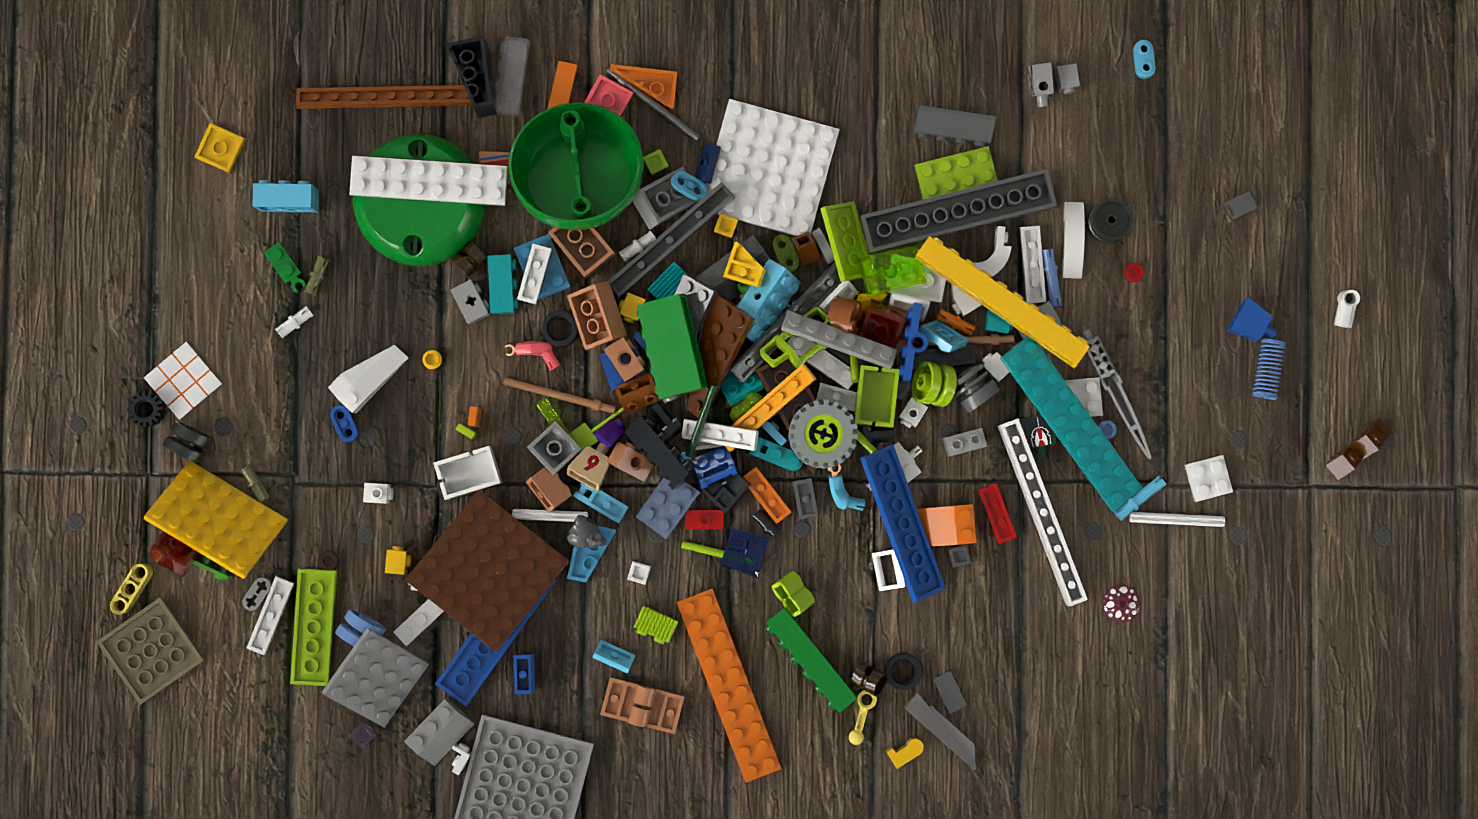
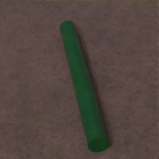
M711 384L685 454L687 457L692 458L718 388L715 384Z

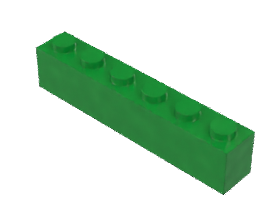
M784 607L766 621L768 626L765 628L772 636L776 634L780 639L778 644L784 651L789 650L792 654L790 659L794 664L802 666L804 669L802 673L807 680L815 682L816 686L814 688L820 696L825 695L829 701L826 703L833 712L837 710L840 713L857 699L856 695Z

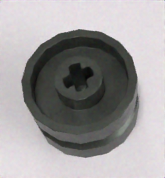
M1114 198L1105 199L1090 211L1087 219L1088 231L1099 242L1106 244L1115 243L1125 237L1132 229L1133 213L1122 200Z
M174 421L170 430L180 438L166 436L162 445L182 458L201 464L206 454L196 446L205 449L210 448L214 439L189 425Z

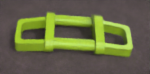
M815 307L803 315L808 318L820 315L825 320L823 323L830 325V319L827 318L828 315L819 307ZM784 331L781 335L773 337L770 342L762 347L760 355L771 367H776L789 358L792 364L798 368L819 351L825 350L828 347L817 343L802 356L798 357L796 352L785 342L793 334ZM776 345L784 354L776 359H771L766 353Z

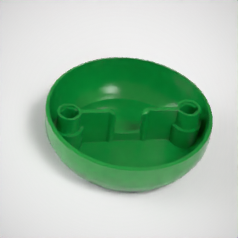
M566 103L539 113L518 133L509 156L511 184L523 207L541 222L566 230L595 228L619 216L636 197L643 177L644 161L642 149L632 127L615 112L591 103Z
M408 134L396 137L382 144L369 155V157L475 164L470 156L454 143L429 134ZM423 147L427 150L425 156H423ZM353 196L354 215L363 236L369 244L388 259L416 267L437 265L452 259L458 252L464 251V247L470 241H473L478 234L486 212L485 204ZM418 242H420L422 247L421 250L417 253Z

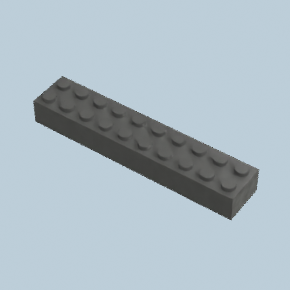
M1047 168L860 216L867 249L869 255L923 242L929 236L939 238L1051 210L1057 206Z

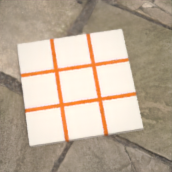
M187 342L144 377L179 420L222 385Z

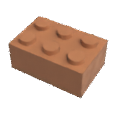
M554 227L548 232L585 279L615 256V253L594 228L566 230Z
M609 281L596 283L567 295L585 350L597 348L627 336Z

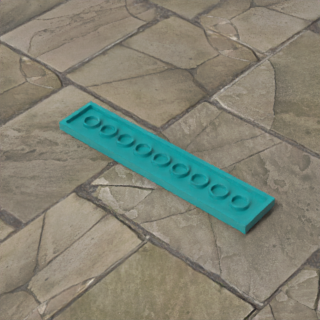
M1027 336L1000 357L1006 368L1112 512H1115L1129 498H1132L1143 489L1036 341Z

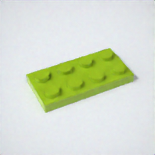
M989 146L914 165L923 200L998 181Z
M855 202L820 208L840 281L845 282L875 275Z

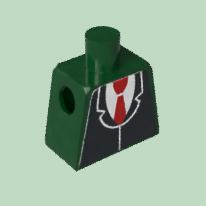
M1042 415L1019 419L1029 448H1035L1037 459L1047 458V446L1055 445L1056 434Z

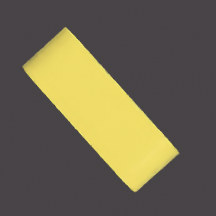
M137 564L132 567L110 603L113 613L124 614L130 612L153 575V569L149 564ZM141 567L145 569L144 577H141L138 573ZM130 584H133L135 586V592L133 594H131L128 590ZM120 600L125 603L123 610H120L118 607Z

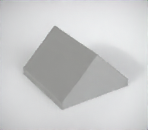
M556 421L527 446L552 475L564 468L581 451V448Z

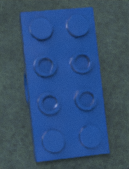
M914 303L912 307L907 309L906 321H909V325L906 326L903 334V340H906V345H903L900 359H903V364L899 366L900 383L908 384L911 381L914 356L920 355L928 346L927 337L918 332L921 303ZM912 341H919L921 348H915Z

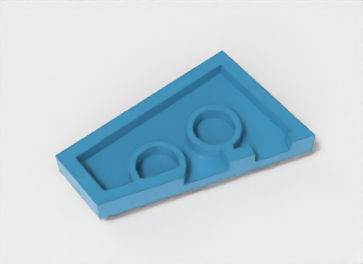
M598 526L600 533L607 541L605 546H596L594 548L590 546L587 548L574 546L567 579L587 582L615 534L616 529Z

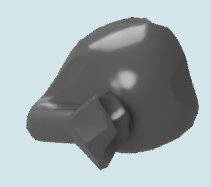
M577 515L567 535L569 543L578 548L605 546L607 541L600 533L595 522L584 515Z

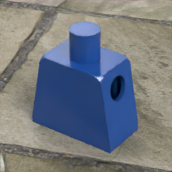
M1246 298L1242 301L1227 332L1252 341H1259L1263 335L1273 339L1277 329L1269 326L1272 316L1253 300Z

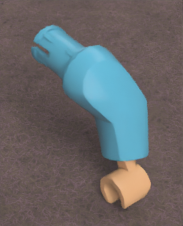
M840 464L836 465L835 470H832V467L827 468L832 472V474H829V484L836 506L842 510L853 508L863 511L865 499L849 496L844 488L842 475L839 473L841 470Z

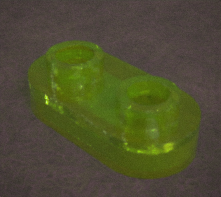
M786 235L776 236L772 246L779 264L789 272L795 271L799 265V259L790 238ZM784 242L786 246L785 248H780L778 244ZM791 259L793 264L791 266L786 265V260Z
M752 392L748 394L742 403L731 409L729 416L734 423L763 399L760 393Z

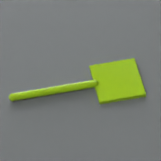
M623 407L592 430H590L586 423H583L568 434L581 448L579 454L587 446L591 447L598 442L593 433L604 426L609 420L624 411Z

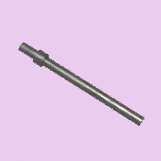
M610 67L606 70V73L613 77L617 84L632 91L637 97L696 142L698 141L700 135L645 92L611 71Z

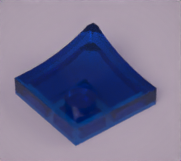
M731 529L720 565L758 579L769 539Z

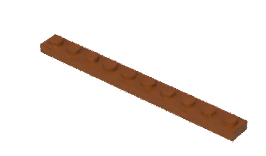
M464 85L297 88L296 90L297 109L472 106Z

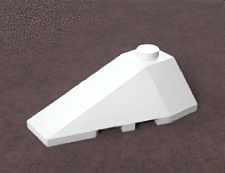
M393 345L341 373L328 388L347 409L356 414L408 360V357L397 346Z

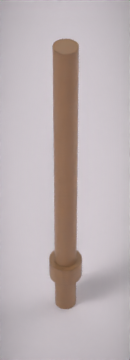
M990 334V336L965 337L968 339L967 344L991 343V345H999V343H1014V335ZM899 339V347L906 345V340ZM912 341L913 346H921L919 341ZM928 341V346H936V345H937V344H935L934 342H929V341Z
M507 377L504 378L503 385L590 407L594 411L599 412V410L615 413L616 406L602 403L601 400H590Z

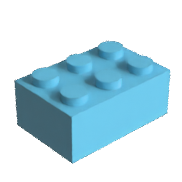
M260 180L259 183H253V207L261 212L318 213L319 190L313 184H309V181H298V184H290V181H278V184H273L268 180Z

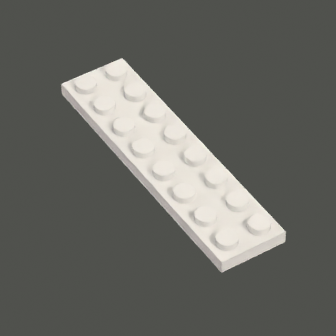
M352 156L349 195L505 206L508 167Z

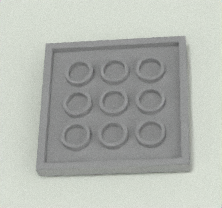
M367 628L322 693L326 697L385 728L429 664L427 661Z

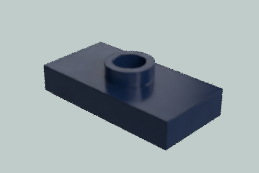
M704 145L695 178L704 183L711 184L721 150L720 146Z

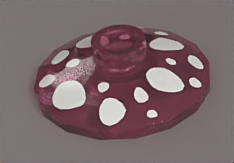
M1116 585L1106 591L1102 607L1109 619L1125 623L1137 616L1141 601L1133 588L1127 585ZM1122 600L1126 602V606L1123 608L1119 605Z

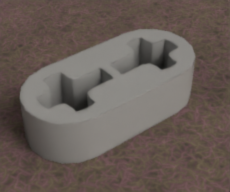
M818 228L812 231L811 235L826 263L829 264L835 261L832 249L821 229Z
M261 577L255 580L242 600L245 609L253 611L262 605L272 586L269 578ZM265 581L267 589H262L259 593L258 590L261 587L259 582L263 583ZM255 595H257L254 601L256 603V606H249L250 602L248 601V598L251 599L254 598Z

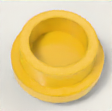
M429 350L423 355V364L429 369H436L442 363L440 353L435 350Z

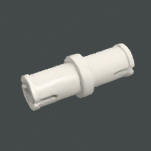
M649 231L638 240L634 239L632 244L619 251V254L626 262L631 257L641 253L656 238Z
M305 306L294 316L290 315L289 319L275 328V330L283 339L294 329H299L302 323L314 315Z

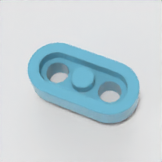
M1140 40L1133 47L1135 72L1138 77L1148 79L1154 74L1156 69L1154 50L1149 41ZM1141 47H1146L1147 52H1142ZM1143 65H1147L1149 71H1145Z
M684 171L675 173L671 178L672 187L694 201H700L708 193L704 182Z

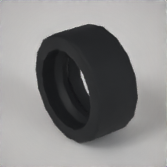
M564 310L553 311L545 317L542 324V333L545 339L554 346L566 347L577 339L579 330L574 316ZM563 317L570 322L572 331L566 339L557 340L551 336L549 326L554 319Z
M898 653L888 660L885 674L888 675L887 680L894 688L910 690L920 682L922 666L913 655ZM901 660L911 662L915 668L913 679L907 683L898 682L892 673L894 665Z

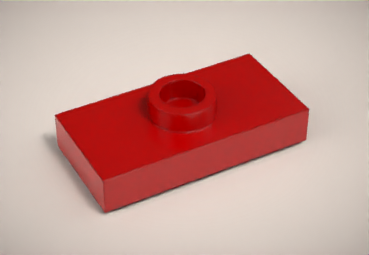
M688 510L685 514V530L724 529L723 511Z

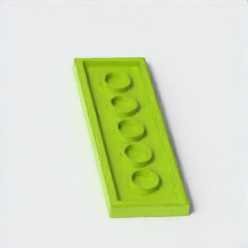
M298 568L290 684L326 686L330 681L337 570Z

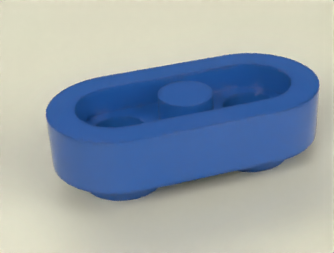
M341 405L335 406L330 412V418L340 439L345 442L356 440L359 431L349 409ZM339 412L344 413V417L342 419L338 417ZM348 429L352 430L351 436L346 435Z

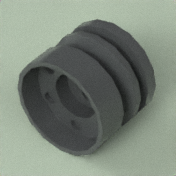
M982 363L968 368L957 376L956 387L959 386L960 390L954 395L957 397L965 394L966 397L961 401V405L967 413L974 410L1000 390L993 379L987 382L983 381L988 374L987 371L981 375L977 373L984 367Z

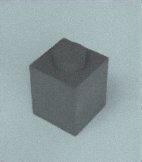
M1250 191L1224 203L1232 220L1257 209L1256 197Z

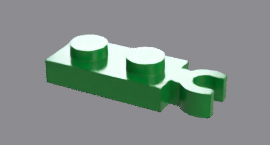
M281 242L276 243L264 252L284 283H292L291 288L294 292H299L296 288L298 283H302L306 288L307 283L298 277L302 272Z

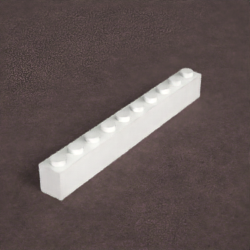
M1019 419L998 425L999 432L1066 606L1070 607L1088 600Z

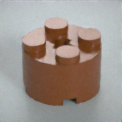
M836 296L837 299H833L827 316L830 319V326L846 333L858 335L859 321H863L865 310H861L862 303L857 300Z

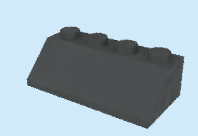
M920 105L916 112L913 135H918L917 138L920 139L933 137L940 142L954 140L956 144L966 145L967 142L974 143V146L983 148L991 143L996 116Z
M754 235L741 244L763 267L768 259H770ZM729 252L698 275L696 279L718 291L720 295L731 302L741 293L737 288L739 282L723 277L731 252Z

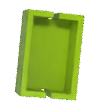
M861 365L859 368V382L854 414L855 424L871 426L872 422H875L877 427L893 428L900 369L881 368L880 372H877L878 367Z

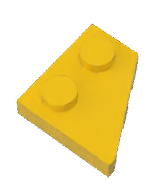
M735 242L723 277L760 288L766 270L740 243Z

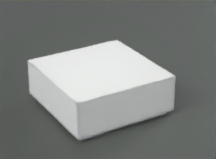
M632 561L627 580L646 585L651 566Z

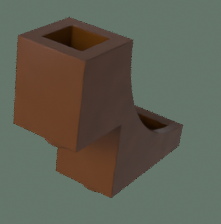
M1379 418L1372 422L1352 443L1332 456L1326 467L1338 480L1355 470L1363 459L1378 451L1391 434L1387 425L1382 423Z

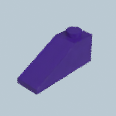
M611 419L594 436L605 446L612 449L626 434L624 432L626 426L619 419L616 421Z

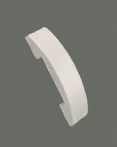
M1064 202L1065 226L1062 278L1081 279L1085 238L1084 202Z

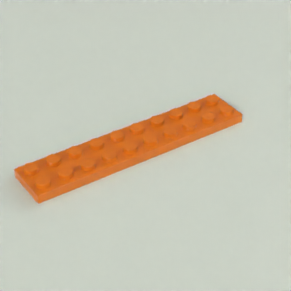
M713 588L678 601V608L745 783L780 770L779 760Z

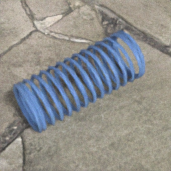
M1262 339L1261 343L1264 345L1260 346L1262 349L1260 350L1261 354H1259L1262 358L1258 359L1261 362H1258L1260 366L1257 367L1258 371H1256L1259 375H1256L1258 379H1255L1257 383L1254 384L1256 387L1253 388L1256 392H1252V395L1259 398L1276 400L1278 394L1257 389L1278 391V389L1258 385L1279 387V385L1260 381L1280 383V381L1258 376L1280 379L1279 376L1266 375L1260 372L1281 374V372L1268 371L1261 368L1282 370V368L1262 364L1283 366V364L1267 362L1261 359L1283 362L1282 359L1269 358L1262 355L1284 357V355L1263 351L1285 353V351L1265 347L1286 349V342Z

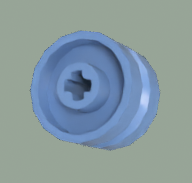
M350 608L344 616L348 624L341 623L335 633L347 643L355 646L367 628L381 636L385 633L386 628L368 615Z

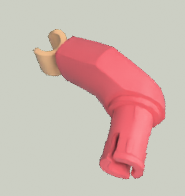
M528 341L517 343L516 346L513 344L505 346L512 347L513 349L511 354H506L507 356H512L515 353L517 355L542 356L550 371L561 365L552 351L553 345L549 342Z

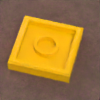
M210 123L195 154V158L231 174L246 138Z

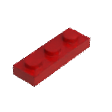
M997 484L979 489L978 493L998 544L1017 538Z

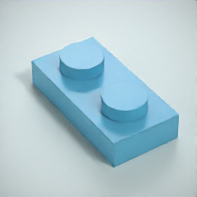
M600 640L592 658L628 674L636 655Z

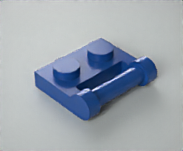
M725 446L692 459L702 489L731 474L732 476L738 474L732 455ZM728 466V468H726V469H724V470H721V471H719V472H717V473H715V474H712V475H710V476H708V477L705 478L706 475H709V474H711V473H713V472H715V471H718V470H720V469H722V468Z

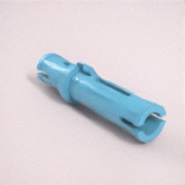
M1157 476V478L1132 498H1129L1114 514L1122 521L1131 512L1137 511L1141 504L1165 487L1166 483L1160 476Z

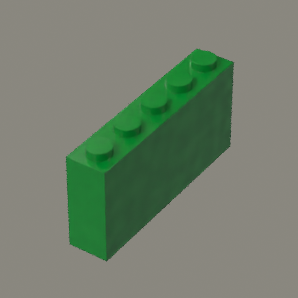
M678 293L637 305V317L642 324L641 334L646 341V355L650 359V372L654 377L656 384L655 393L659 396V399H668L708 388L686 294Z

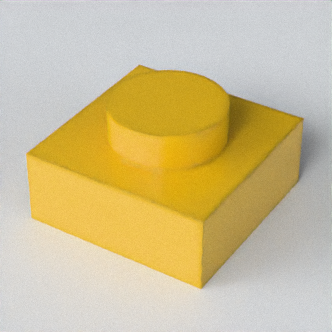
M720 213L714 232L732 238L738 219Z

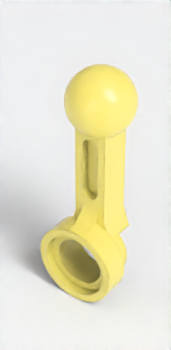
M865 690L858 694L859 713L855 728L849 734V741L854 745H859L863 742L864 734L862 730L867 711L873 708L877 702V697ZM864 694H869L872 697L870 705L862 703L861 698Z

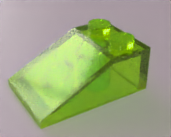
M917 245L869 255L858 260L867 297L927 282L922 263L915 259L919 251Z

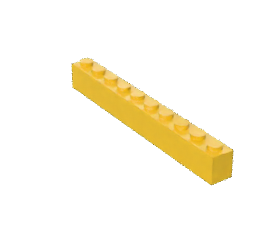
M928 237L916 254L915 259L1032 338L1071 367L1075 368L1090 347L1084 338L1080 336L1075 337L1071 334L1072 331L1064 325L1059 326L1055 323L1056 320L1048 314L1043 315L1039 312V308L1036 305L1023 301V297L1020 294L1007 290V286L1004 283L991 279V275L988 272L975 268L976 265L972 261L959 257L960 254L956 250L943 246L944 243L937 237Z

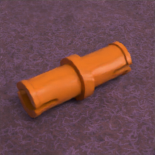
M940 309L936 320L968 336L972 335L973 332L971 330L974 331L976 326L961 319V316H955L943 309Z

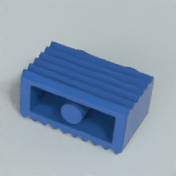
M534 653L516 654L513 656V673L515 674L513 676L515 678L513 680L515 682L513 684L515 686L513 688L515 690L514 693L533 694L535 692Z

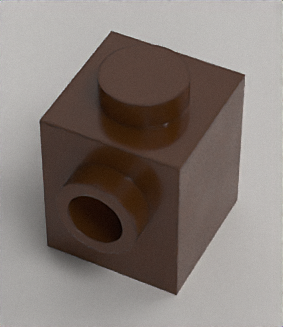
M809 231L792 238L796 253L803 266L821 259L815 241Z

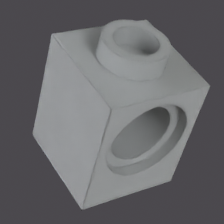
M1076 63L1057 66L1055 76L1058 93H1075V90L1080 87Z

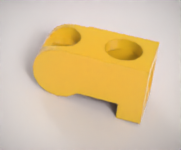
M912 737L899 749L894 751L893 747H890L885 751L896 769L919 756L923 752L924 746L920 739Z

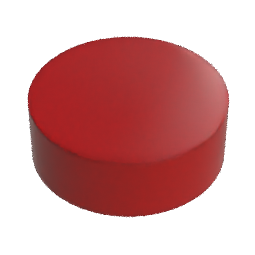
M1131 263L1124 270L1125 279L1132 283L1140 281L1144 276V269L1138 263Z

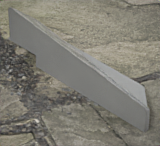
M916 693L904 708L975 770L974 743L934 707L928 706L921 696Z

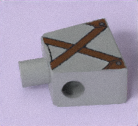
M1051 62L1026 66L1030 95L1037 96L1038 107L1049 106L1048 94L1054 93ZM1040 83L1043 84V90L1039 89Z

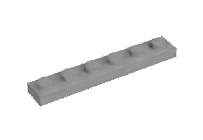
M789 310L781 327V330L888 369H891L897 352L896 349L852 333H846L836 327Z

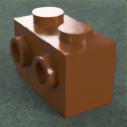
M650 372L615 387L626 415L662 400L655 393L656 384Z

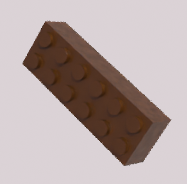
M788 358L776 367L766 364L755 372L768 394L797 368ZM809 387L805 388L778 412L788 432L791 421L798 410L807 403L816 401ZM823 420L816 421L809 430L811 442L814 445L817 444V440L814 437V433L821 435L820 439L824 437L831 438L828 442L823 443L824 448L831 447L837 439L833 431L832 435L827 434L826 429L822 431L816 430L817 427L824 424ZM806 464L810 472L818 469Z

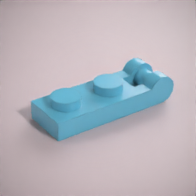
M580 483V489L578 492L575 491L573 496L619 524L629 507L601 490L596 492ZM587 490L592 492L589 498L584 496Z

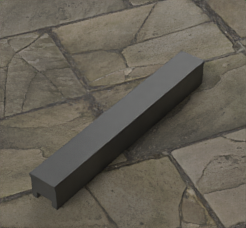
M718 184L609 280L611 288L618 297L622 298L735 199V196L724 184Z

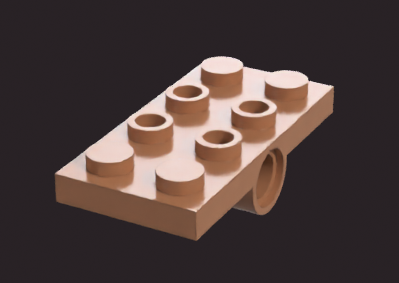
M610 677L600 715L626 721L635 726L648 727L675 734L685 696Z

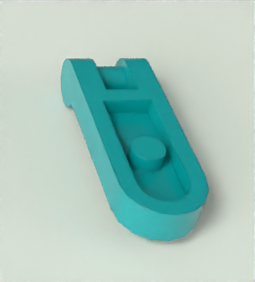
M760 437L757 440L756 450H750L749 454L790 471L800 469L803 461L795 455L794 451ZM763 445L768 447L766 454L760 452Z

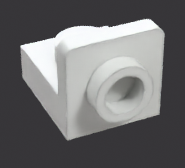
M456 743L452 747L453 750L461 754V756L457 755L452 763L454 766L452 772L457 775L462 773L472 754L469 751L470 748L463 743Z

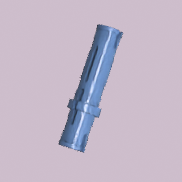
M1054 249L1042 250L1043 269L1046 275L1050 303L1052 307L1062 306L1057 276L1058 265L1056 266Z

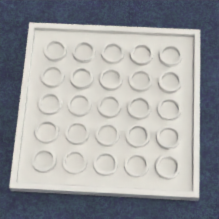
M729 99L717 141V146H720L721 150L711 184L706 183L709 193L718 184L722 183L735 196V199L717 215L721 213L742 222L793 236H798L808 231L811 234L839 129Z

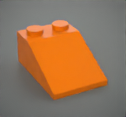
M973 504L917 509L930 546L977 543Z

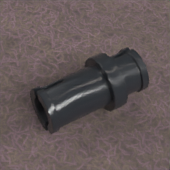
M761 509L752 516V519L764 529L763 532L765 534L768 533L771 538L781 530L775 525V521H771Z

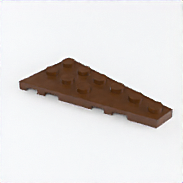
M718 292L704 320L699 344L708 388L690 392L687 410L698 418L710 385L715 384L718 386L715 394L716 397L755 318Z

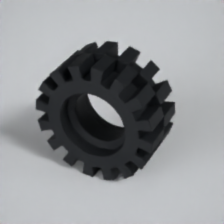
M149 392L137 393L135 397L131 398L132 401L128 402V405H130L127 408V412L130 413L128 416L132 418L131 421L139 426L152 427L154 424L160 423L159 420L164 418L162 415L165 414L163 409L165 404L162 403L163 400L156 394ZM144 402H149L153 406V412L148 417L142 416L139 410Z

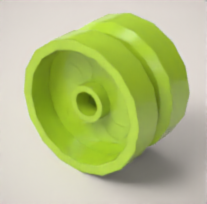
M929 361L921 362L917 366L912 379L911 390L915 401L940 407L947 406L951 402L956 390L957 377L955 370L952 366Z

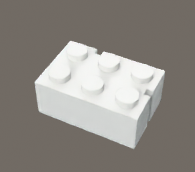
M492 446L473 450L474 456H472L471 452H467L433 463L438 479H445L446 481L440 483L444 500L503 483Z

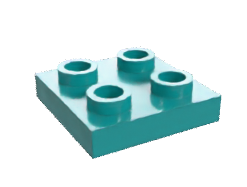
M729 369L720 388L731 407L764 389V386L755 371L742 383Z

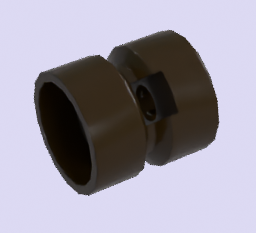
M472 241L464 247V252H458L452 258L467 276H471L477 270L476 266H481L488 259Z
M861 662L853 673L851 683L860 689L865 688L866 692L876 697L883 691L888 675L878 669L874 670V667L865 662Z

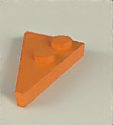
M610 65L611 71L669 109H674L677 72Z

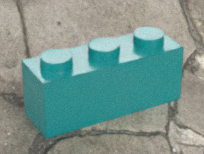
M511 254L488 256L490 313L492 315L514 314L515 309L519 307L518 299L514 294V290L518 288L517 278H514L513 271L517 270L516 259H513Z

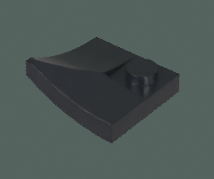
M727 466V467H724V468H722V469H720V470H718V471H715V472L709 474L708 476H710V475H712V474H715V473H717V472H719V471H721V470H724V469L728 468V466ZM738 471V474L734 476L731 474L709 484L707 488L702 489L701 485H699L698 489L726 514L752 484Z

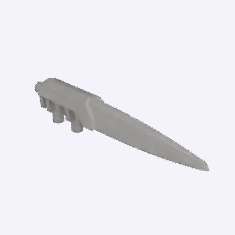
M1088 329L1083 332L1088 342L1087 345L1090 346L1087 353L1101 379L1105 391H1109L1136 442L1146 457L1151 460V454L1140 424L1121 386L1123 382L1114 368L1099 336L1094 337L1091 330Z

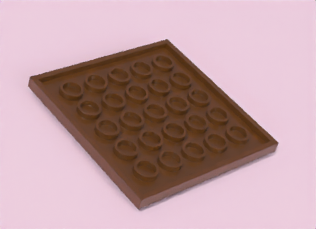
M478 490L405 581L497 653L569 561L491 498Z

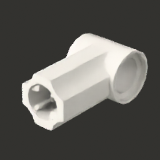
M1344 290L1337 297L1338 308L1334 325L1352 328L1356 305L1360 301V295L1355 290ZM1348 293L1352 296L1350 303H1347L1345 300Z

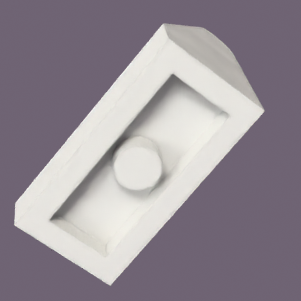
M892 292L886 313L906 318L907 309L912 307L914 303H921L920 321L924 322L930 301Z
M893 549L872 553L879 591L907 587ZM892 554L897 584L886 586L880 556Z

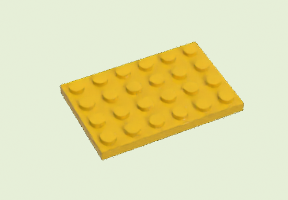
M190 460L144 515V520L242 579H245L288 521L287 518Z

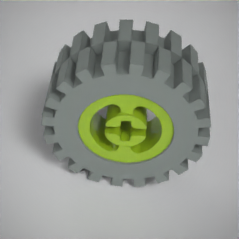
M816 400L804 405L794 415L789 427L790 446L803 463L815 468H830L841 464L851 455L858 439V428L853 415L847 411L846 407L841 406L835 401ZM823 420L824 424L817 427L816 430L822 431L826 429V433L832 435V430L829 424L832 423L836 427L837 439L831 447H823V443L828 442L831 438L824 437L820 439L821 435L814 433L817 444L814 445L811 442L809 430L814 422Z

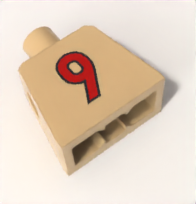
M600 443L596 450L587 446L569 464L567 475L599 492L610 466V463L607 462L609 457L606 456L609 448L603 443Z

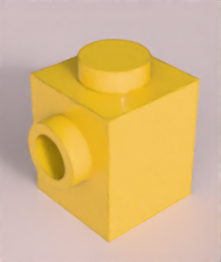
M627 293L625 300L622 299L618 307L620 316H623L622 320L631 324L634 321L639 322L637 305L646 303V299Z
M393 546L392 549L387 550L385 573L407 574V569L411 566L412 561L409 551H404V547Z

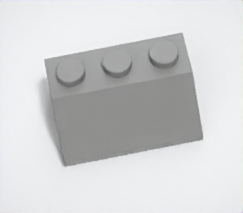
M447 697L404 742L418 756L435 766L475 723Z

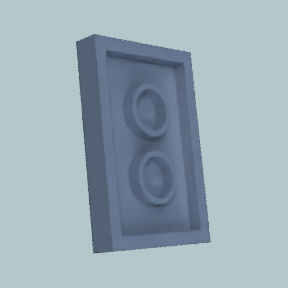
M663 478L636 515V518L665 539H668L701 493L687 482L680 488L672 490L668 485L670 480Z

